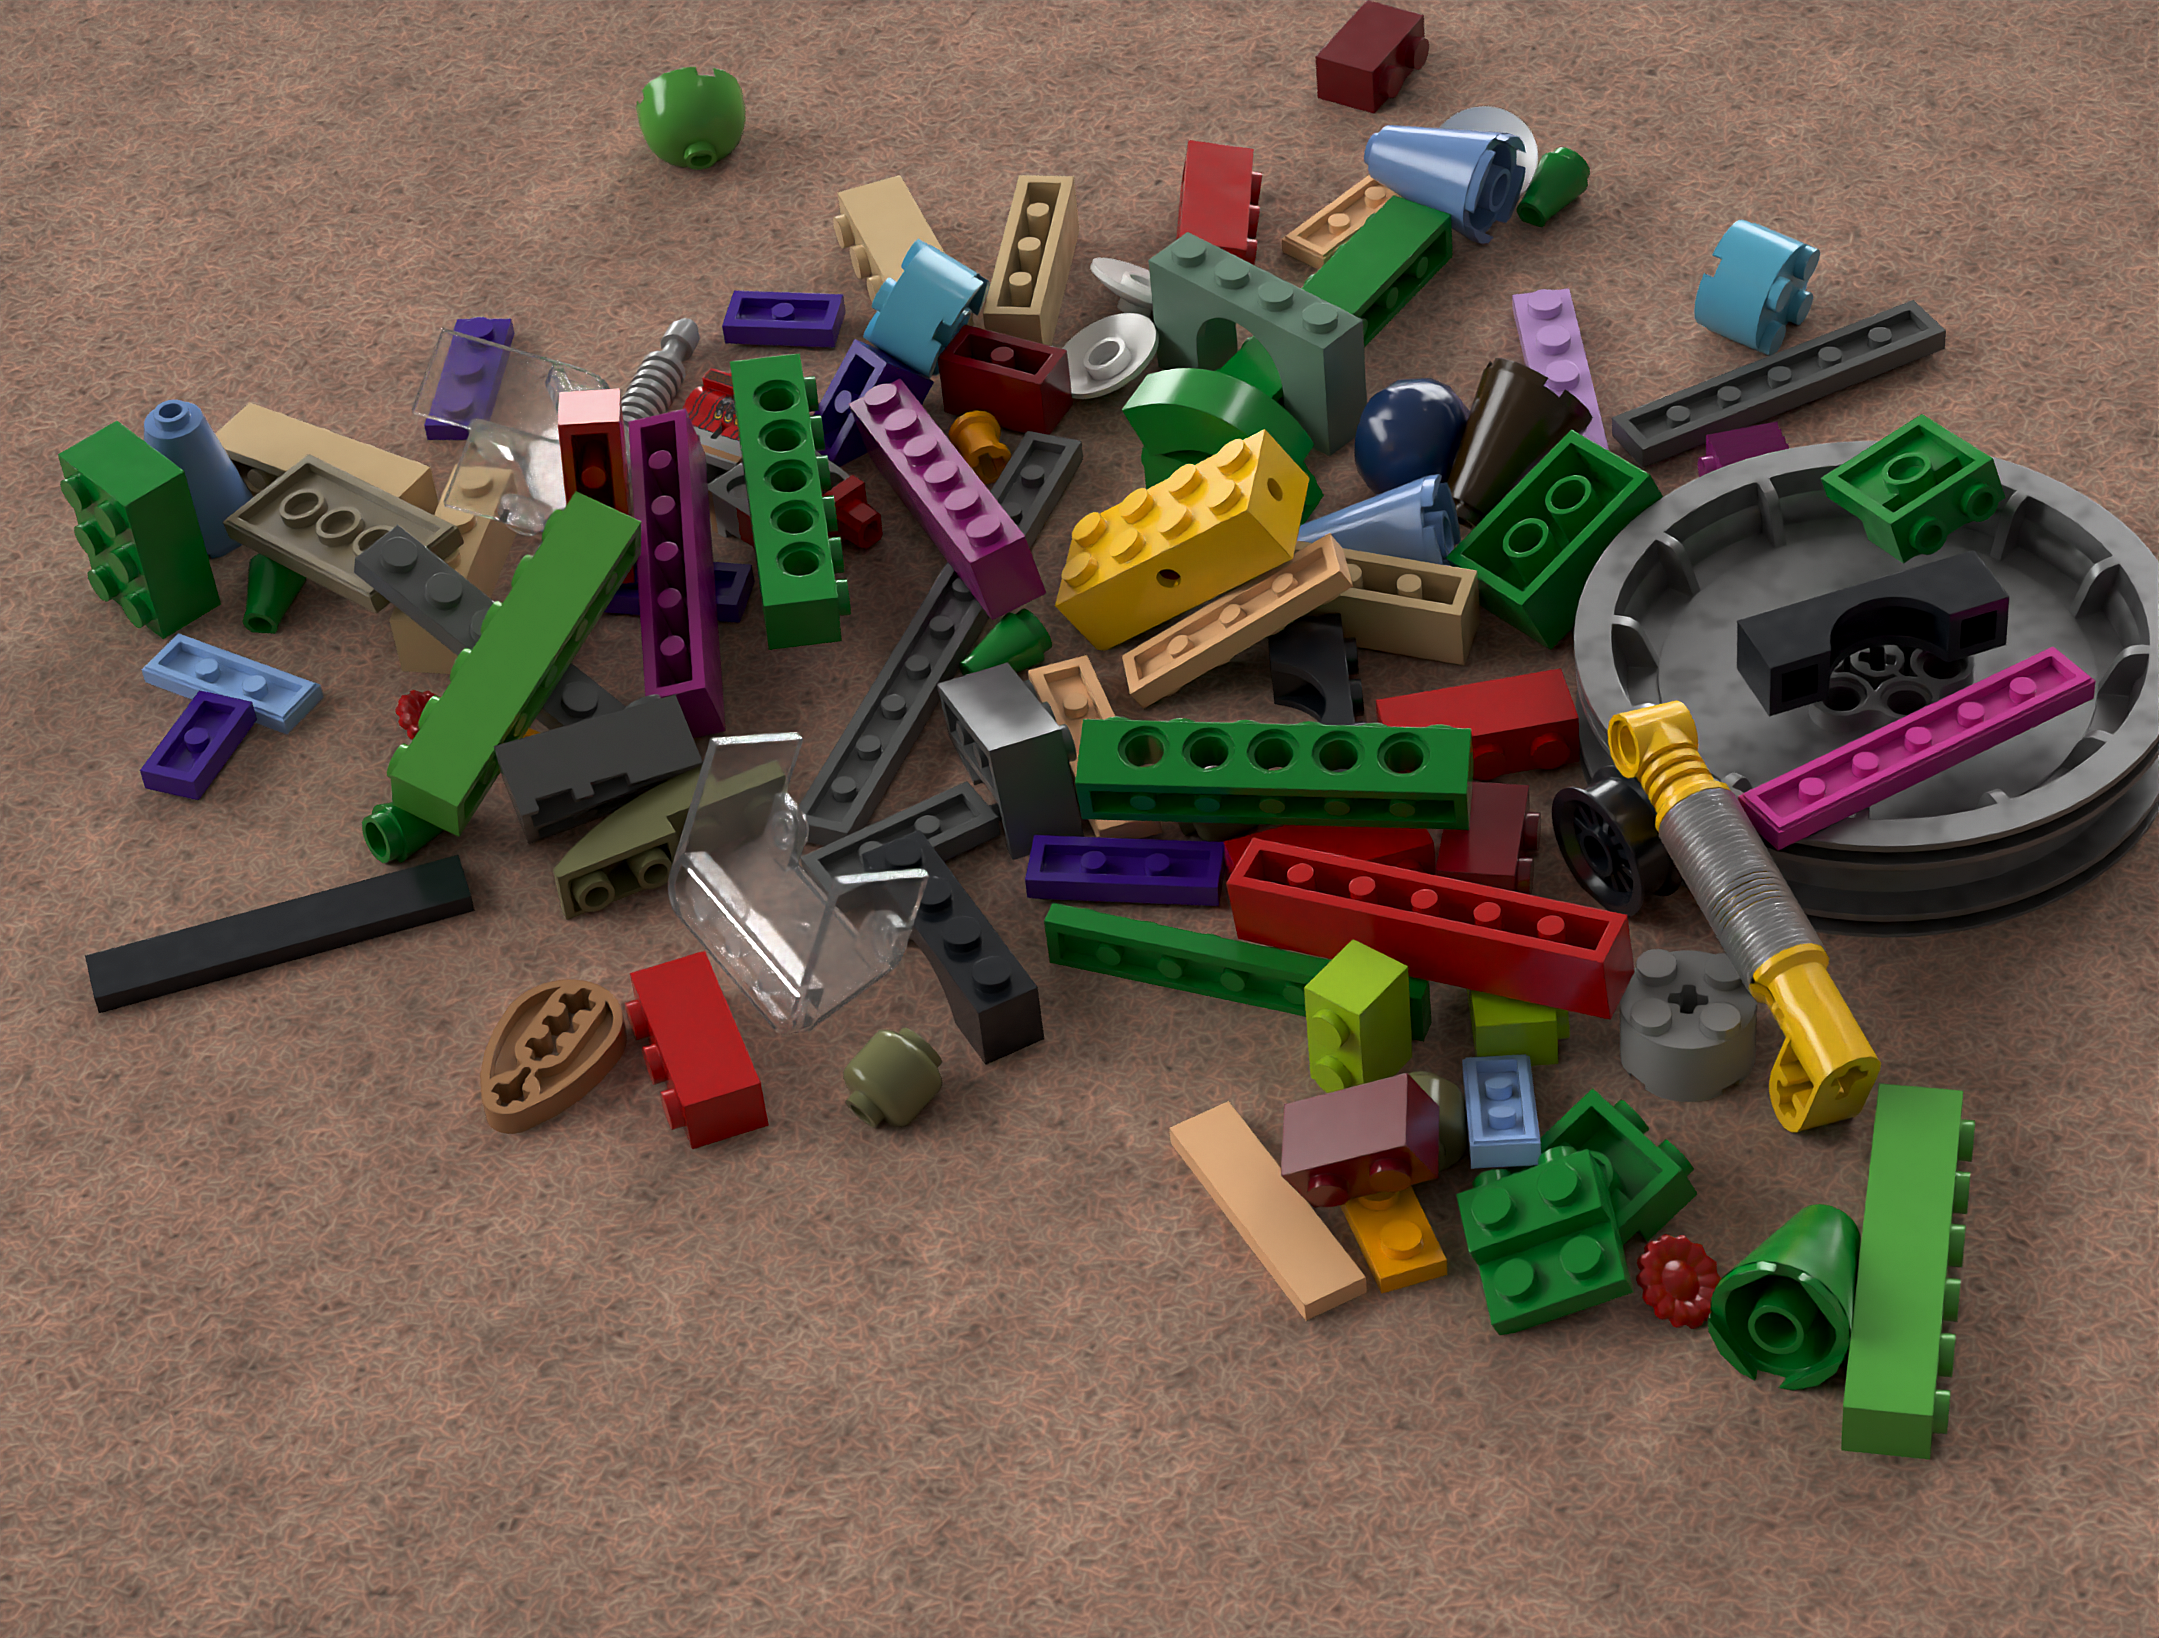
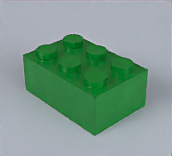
M117 420L57 454L65 478L60 482L61 490L68 503L74 508L78 525L74 527V533L80 546L87 553L92 570L88 571V580L95 593L103 601L108 602L113 599L122 606L124 613L134 626L142 628L146 625L162 639L221 605L185 471Z
M1571 430L1445 558L1452 567L1477 571L1480 606L1551 650L1575 626L1578 604L1585 583L1603 552L1632 520L1663 498V495L1650 474Z

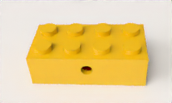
M1264 429L1244 440L1236 439L1227 443L1217 454L1196 465L1186 464L1180 467L1170 478L1147 490L1140 488L1133 491L1123 502L1100 514L1093 512L1086 515L1076 524L1072 531V541L1065 567L1062 570V579L1055 607L1097 650H1108L1293 559L1309 477Z

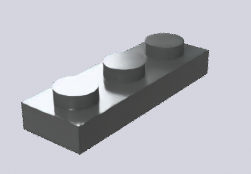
M966 781L800 857L803 876L834 913L868 897L862 858L863 853L920 830L941 859L946 861L1000 836L999 819L969 782Z

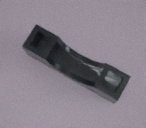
M1974 550L1737 620V670L1770 717L1829 699L1830 677L1834 669L1845 658L1867 648L1884 645L1914 647L1929 652L1948 663L2006 645L2010 596Z
M1340 613L1300 617L1288 624L1279 633L1268 636L1274 704L1301 710L1324 725L1362 726L1367 724V721H1354V717L1364 716L1361 679L1349 680V675L1359 674L1357 645L1355 637H1343ZM1338 769L1333 772H1343L1348 769Z
M918 830L863 853L862 858L871 908L899 946L912 939L922 950L940 981L955 1024L985 1065L1044 1040L1037 985L923 833Z

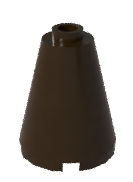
M1495 358L1493 363L1490 361L1483 370L1447 481L1456 507L1458 523L1470 530H1473L1571 430L1583 435L1593 418L1588 408L1569 391L1564 389L1559 398L1553 391L1544 386L1548 377L1511 360Z

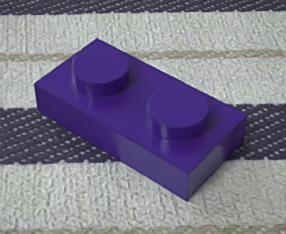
M734 290L722 324L725 343L835 347L846 313L843 294Z
M199 690L140 769L144 787L150 790L199 800L257 721L253 702Z

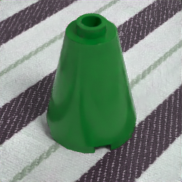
M1824 1204L1810 1205L1801 1209L1718 1282L1711 1297V1313L1707 1318L1708 1332L1720 1355L1739 1373L1753 1380H1756L1758 1370L1785 1377L1786 1379L1778 1388L1798 1390L1818 1386L1837 1372L1850 1346L1861 1243L1859 1229L1846 1213L1838 1208Z

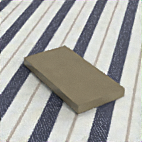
M310 454L223 521L229 538L376 614L391 602L354 573L355 558L397 525L442 560L464 544L457 526Z

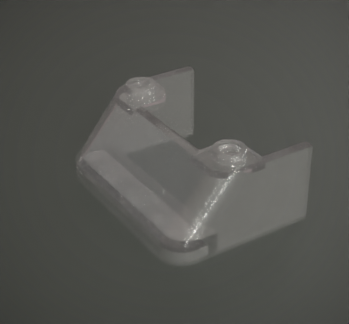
M442 328L411 410L415 415L468 430V439L443 501L445 507L503 522L506 527L522 535L535 536L538 531L543 532L546 522L553 511L557 508L564 510L566 507L558 433L559 392L610 389L607 382L593 372L578 366ZM623 420L629 483H631L629 431Z
M798 732L710 738L669 874L668 894L672 909L681 922L777 1033L809 1032L899 965L906 951L907 942L929 875L921 868L835 876L828 897L799 864L803 848L808 841L809 824L805 814L787 794L803 738Z

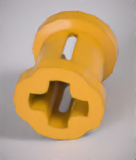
M976 410L963 414L951 425L948 433L949 441L984 485L996 482L1012 454L1005 444L999 442L1001 431L995 417L986 411Z

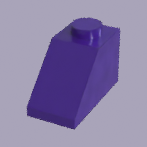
M854 339L819 403V411H815L813 416L821 415L825 450L817 452L821 455H827L828 460L838 467L868 453L849 403L865 396L875 386L890 384L901 379L922 405L934 382L879 348Z

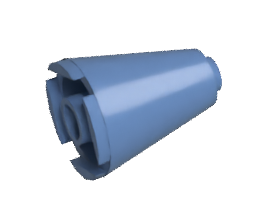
M1387 125L1379 133H1374L1368 140L1364 152V162L1368 165L1371 178L1404 199L1451 214L1452 229L1471 241L1485 244L1493 239L1492 236L1485 233L1495 221L1506 223L1513 214L1519 200L1526 167L1516 165V150L1525 153L1526 151L1525 144L1519 136L1505 132Z
M181 400L162 402L145 418L144 441L185 471L207 555L210 554L211 559L224 556L242 546V544L229 538L223 521L251 500L253 495L201 409L195 404Z
M1436 474L1425 476L1302 524L1299 528L1297 541L1313 543L1331 533L1340 546L1345 549L1450 566L1445 557L1454 549L1455 544L1461 542V536L1451 490L1447 482L1440 483L1442 476Z

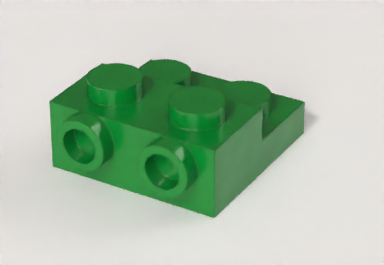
M1920 414L1821 478L1827 498L1862 520L1868 540L1903 564L1915 556L1921 554L1931 555L1937 552L1944 545L1947 535L1961 526L1973 521L1982 522L1987 520L1996 511L1998 503L2006 498L1994 459L1923 414Z
M1592 1088L1540 1137L1541 1154L1559 1146L1573 1147L1577 1151L1588 1148L1606 1177L1622 1246L1636 1232L1648 1242L1698 1194L1687 1177L1694 1171V1167L1668 1140L1665 1139L1660 1145L1656 1146L1644 1135L1650 1130L1648 1125L1625 1101L1620 1099L1612 1106ZM1538 1165L1512 1166L1507 1171L1515 1174Z
M1569 1146L1551 1148L1540 1155L1538 1166L1515 1174L1503 1169L1485 1171L1473 1180L1472 1189L1456 1194L1468 1250L1479 1267L1491 1325L1498 1335L1517 1333L1634 1293L1606 1177L1588 1148L1577 1151Z

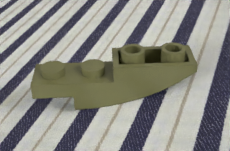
M773 756L715 779L707 766L703 764L641 794L595 826L569 850L553 869L562 913L566 920L586 912L600 911L610 903L642 890L658 888L670 879L684 874L681 856L693 851L709 849L718 841L752 828L765 827L775 819L790 814L783 772Z

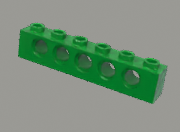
M800 353L730 361L734 405L768 649L774 650L842 641L840 616L851 615L847 578L835 580L834 574L844 573V561L840 537H828V532L838 531L834 495L822 497L823 491H831L828 456H816L815 451L825 450L821 415L810 416L809 412L819 411L815 376H803Z
M1118 716L1106 719H1083L1075 786L1082 819L1469 830L1474 770L1471 728H1453L1443 724L1428 727H1392L1381 723H1367L1362 726L1324 725L1314 721H1305L1298 724H1269L1253 720H1238L1233 723L1196 722L1186 718H1175L1169 721L1131 720ZM1146 764H1154L1148 767H1140ZM1208 766H1218L1211 769H1205V767ZM1275 767H1282V769L1279 770H1269ZM1338 769H1348L1343 772H1333ZM1401 771H1413V772L1407 773V774H1400V773H1398V772H1401Z

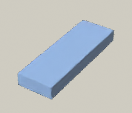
M179 633L141 669L146 683L189 699H193L198 691L201 690L252 701L257 717L255 723L284 734H288L324 697L320 684Z
M1522 1054L1466 1057L1462 1059L1471 1169L1538 1165V1158L1541 1155V1142L1530 1056Z

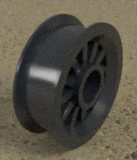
M1607 765L1598 769L1592 778L1591 785L1584 789L1569 786L1560 790L1555 795L1552 803V824L1561 854L1581 888L1607 911L1625 914L1630 918L1639 912L1645 897L1651 894L1669 896L1679 889L1683 878L1659 837L1655 827L1657 812L1651 804L1648 795L1643 790L1641 783L1636 777L1629 779L1624 777L1615 765Z

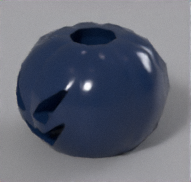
M1432 378L1395 381L1371 397L1362 412L1354 443L1355 464L1358 473L1376 496L1429 475L1440 474L1442 476L1440 483H1446L1470 410L1450 386Z

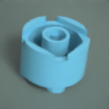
M1744 219L1738 220L1727 230L1712 254L1722 260L1714 277L1703 274L1696 296L1694 316L1696 322L1706 327L1709 331L1771 356L1779 350L1785 337L1788 322L1800 325L1811 308L1813 293L1806 291V287L1819 262L1820 250L1757 223H1751Z
M917 239L908 250L902 262L901 268L904 269V272L896 282L889 277L878 290L871 306L877 312L869 322L863 338L875 347L931 379L932 375L937 376L939 374L937 359L964 324L967 325L971 314L974 313L978 316L987 297L990 281L934 246Z

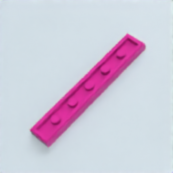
M2054 646L1753 788L1739 795L1738 801L1755 830L1773 847L1780 850L2094 699L2096 681Z

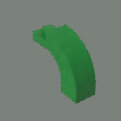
M1176 368L1147 374L1122 408L1123 413L1150 456L1180 450H1196L1215 455L1227 443L1236 439L1244 440L1265 429L1309 477L1300 526L1306 523L1324 496L1314 475L1304 462V459L1315 445L1307 432L1274 399L1239 379L1219 372L1196 368Z

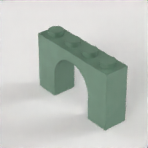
M1189 232L1148 260L1154 326L1159 334L1157 348L1158 367L1163 370L1196 368L1210 371L1222 368L1238 352L1237 323L1253 334L1271 356L1282 382L1284 409L1307 432L1315 444L1313 446L1314 449L1330 457L1356 437L1358 423L1367 405L1362 319Z

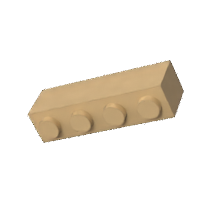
M900 175L838 192L841 215L833 217L835 233L842 249L850 247L851 261L858 279L867 278V288L871 302H873L878 290L887 278L890 277L896 282L904 272V269L901 268L902 262L908 250L917 239L944 252ZM971 314L967 325L974 327L973 314Z
M1019 175L983 311L985 330L1052 346L1080 231L1074 176Z
M248 403L216 433L217 438L253 497L310 454L432 515L435 514L439 504L431 467L252 403Z
M455 464L434 516L457 526L464 544L443 561L491 598L523 519L512 467ZM395 606L390 618V624L402 671L450 674L458 656Z
M1296 541L1294 554L1312 543ZM1343 548L1353 587L1339 594L1332 602L1320 605L1301 616L1340 613L1343 637H1355L1357 647L1465 665L1481 621L1478 574L1476 570ZM1240 584V585H1238V586H1236V587H1234V588H1232V589H1230V590H1228V591H1226V592H1224V593L1227 594V593H1229L1230 591L1234 590L1235 588L1241 586L1242 584Z

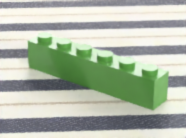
M577 491L564 510L557 508L553 511L544 527L542 544L534 556L527 554L519 562L512 578V590L503 603L495 601L487 611L481 626L482 635L473 649L464 648L455 660L450 673L451 683L441 697L434 695L427 702L420 716L418 725L420 730L411 744H401L393 754L388 765L387 777L391 779L392 802L394 806L458 837L461 835L501 773L494 746L524 737L641 555V521Z
M1879 1083L1843 1402L1842 1451L1930 1460L1932 1434H1947L1951 1390L1937 1389L1938 1376L1951 1378L1953 1376L1956 1334L1942 1333L1943 1321H1958L1961 1279L1947 1278L1948 1266H1963L1966 1225L1952 1224L1953 1213L1967 1214L1971 1172L1957 1171L1958 1161L1972 1162L1975 1120L1962 1119L1963 1091Z

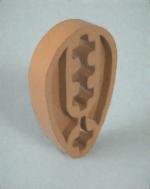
M576 979L557 980L538 985L524 992L509 1005L492 1032L484 1052L480 1072L482 1104L487 1123L491 1128L506 1134L524 1132L557 1116L581 1100L604 1079L620 1060L627 1043V1031L622 1009L618 1000L610 991L589 981ZM584 1008H590L591 1011L584 1010ZM568 1013L575 1014L572 1019L574 1033L567 1032L570 1028ZM552 1035L559 1036L555 1043L558 1052L557 1056L551 1055L554 1049ZM535 1058H542V1060L536 1061ZM524 1095V1101L517 1100L519 1097ZM502 1102L507 1103L508 1106H507V1107L502 1106L501 1103H502Z

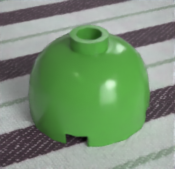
M684 67L664 73L644 87L642 90L644 99L641 103L637 101L636 111L644 139L658 158L670 165L701 170L711 167L715 162L724 159L737 147L743 135L746 122L745 103L742 89L737 79L726 71L713 68L714 76L698 75L696 67Z

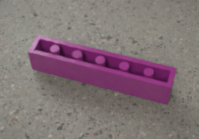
M901 379L890 384L875 386L865 396L849 403L870 458L992 620L1046 594L1025 535Z
M685 408L628 421L634 518L641 521V555L637 559L645 696L659 694L661 698L676 695L692 737L697 738L725 732L726 725L706 455Z

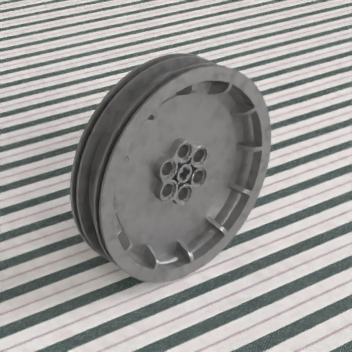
M1878 441L1825 443L1767 453L1717 469L1667 494L1632 520L1610 543L1590 573L1579 600L1574 629L1577 681L1576 711L1579 717V762L1588 786L1591 785L1592 778L1598 769L1607 765H1615L1608 745L1607 731L1610 719L1613 715L1676 700L1682 702L1690 711L1695 722L1698 734V753L1704 760L1714 780L1726 783L1738 799L1739 795L2054 646L2096 681L2094 699L1780 850L1773 847L1759 833L1758 835L1816 932L1854 937L1889 938L1939 935L1965 931L2013 919L2043 908L2079 890L2102 875L2130 851L2149 829L2159 813V561L2134 532L2105 508L2082 493L2042 473L1992 457L2006 497L1998 503L1994 514L1985 521L1967 523L1947 535L1944 545L1937 552L1931 555L1921 554L1915 556L1903 564L1868 540L1862 520L1827 498L1821 480L1823 476ZM1974 550L2010 596L2006 645L1948 663L1929 652L1914 647L1884 645L1867 648L1845 658L1834 669L1830 677L1829 699L1770 717L1737 670V620ZM1682 879L1681 885L1689 889L1685 880Z

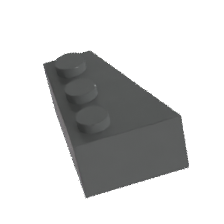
M1004 663L938 683L937 686L948 735L973 784L977 785L984 782L993 794L997 803L989 805V807L998 816L999 821L1002 820L1007 840L1006 847L1012 860L1030 855L1034 835L1084 837L1069 762L1077 759L1073 737L1066 724L1058 725L1056 723L1049 703L1047 701L1043 703L1038 701L1031 681H1022L1008 663Z
M659 694L648 695L633 701L623 710L587 718L577 723L494 746L502 779L528 844L612 814L648 790L703 765L676 695L661 698Z

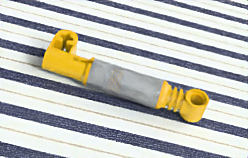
M1676 700L1613 715L1609 721L1607 733L1611 757L1616 768L1624 777L1628 779L1636 777L1641 783L1643 790L1648 795L1651 804L1657 812L1655 827L1667 852L1673 859L1694 899L1697 901L1721 946L1727 953L1745 988L1757 1002L1768 1005L1786 1037L1769 1078V1095L1777 1119L1786 1130L1792 1133L1858 1116L1880 1072L1881 1062L1826 970L1830 960L1825 951L1826 948L1816 934L1786 880L1783 878L1776 863L1773 861L1749 817L1727 784L1714 780L1704 760L1698 753V734L1690 711L1682 702Z

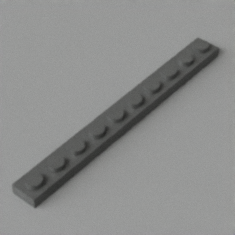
M1027 431L990 491L1025 535L1029 548L1033 545L1083 461L1082 442L1079 440ZM949 562L946 563L791 817L790 826L793 839L826 846L865 828L941 700L937 684L954 678L959 669V663L966 658L988 621L989 615Z

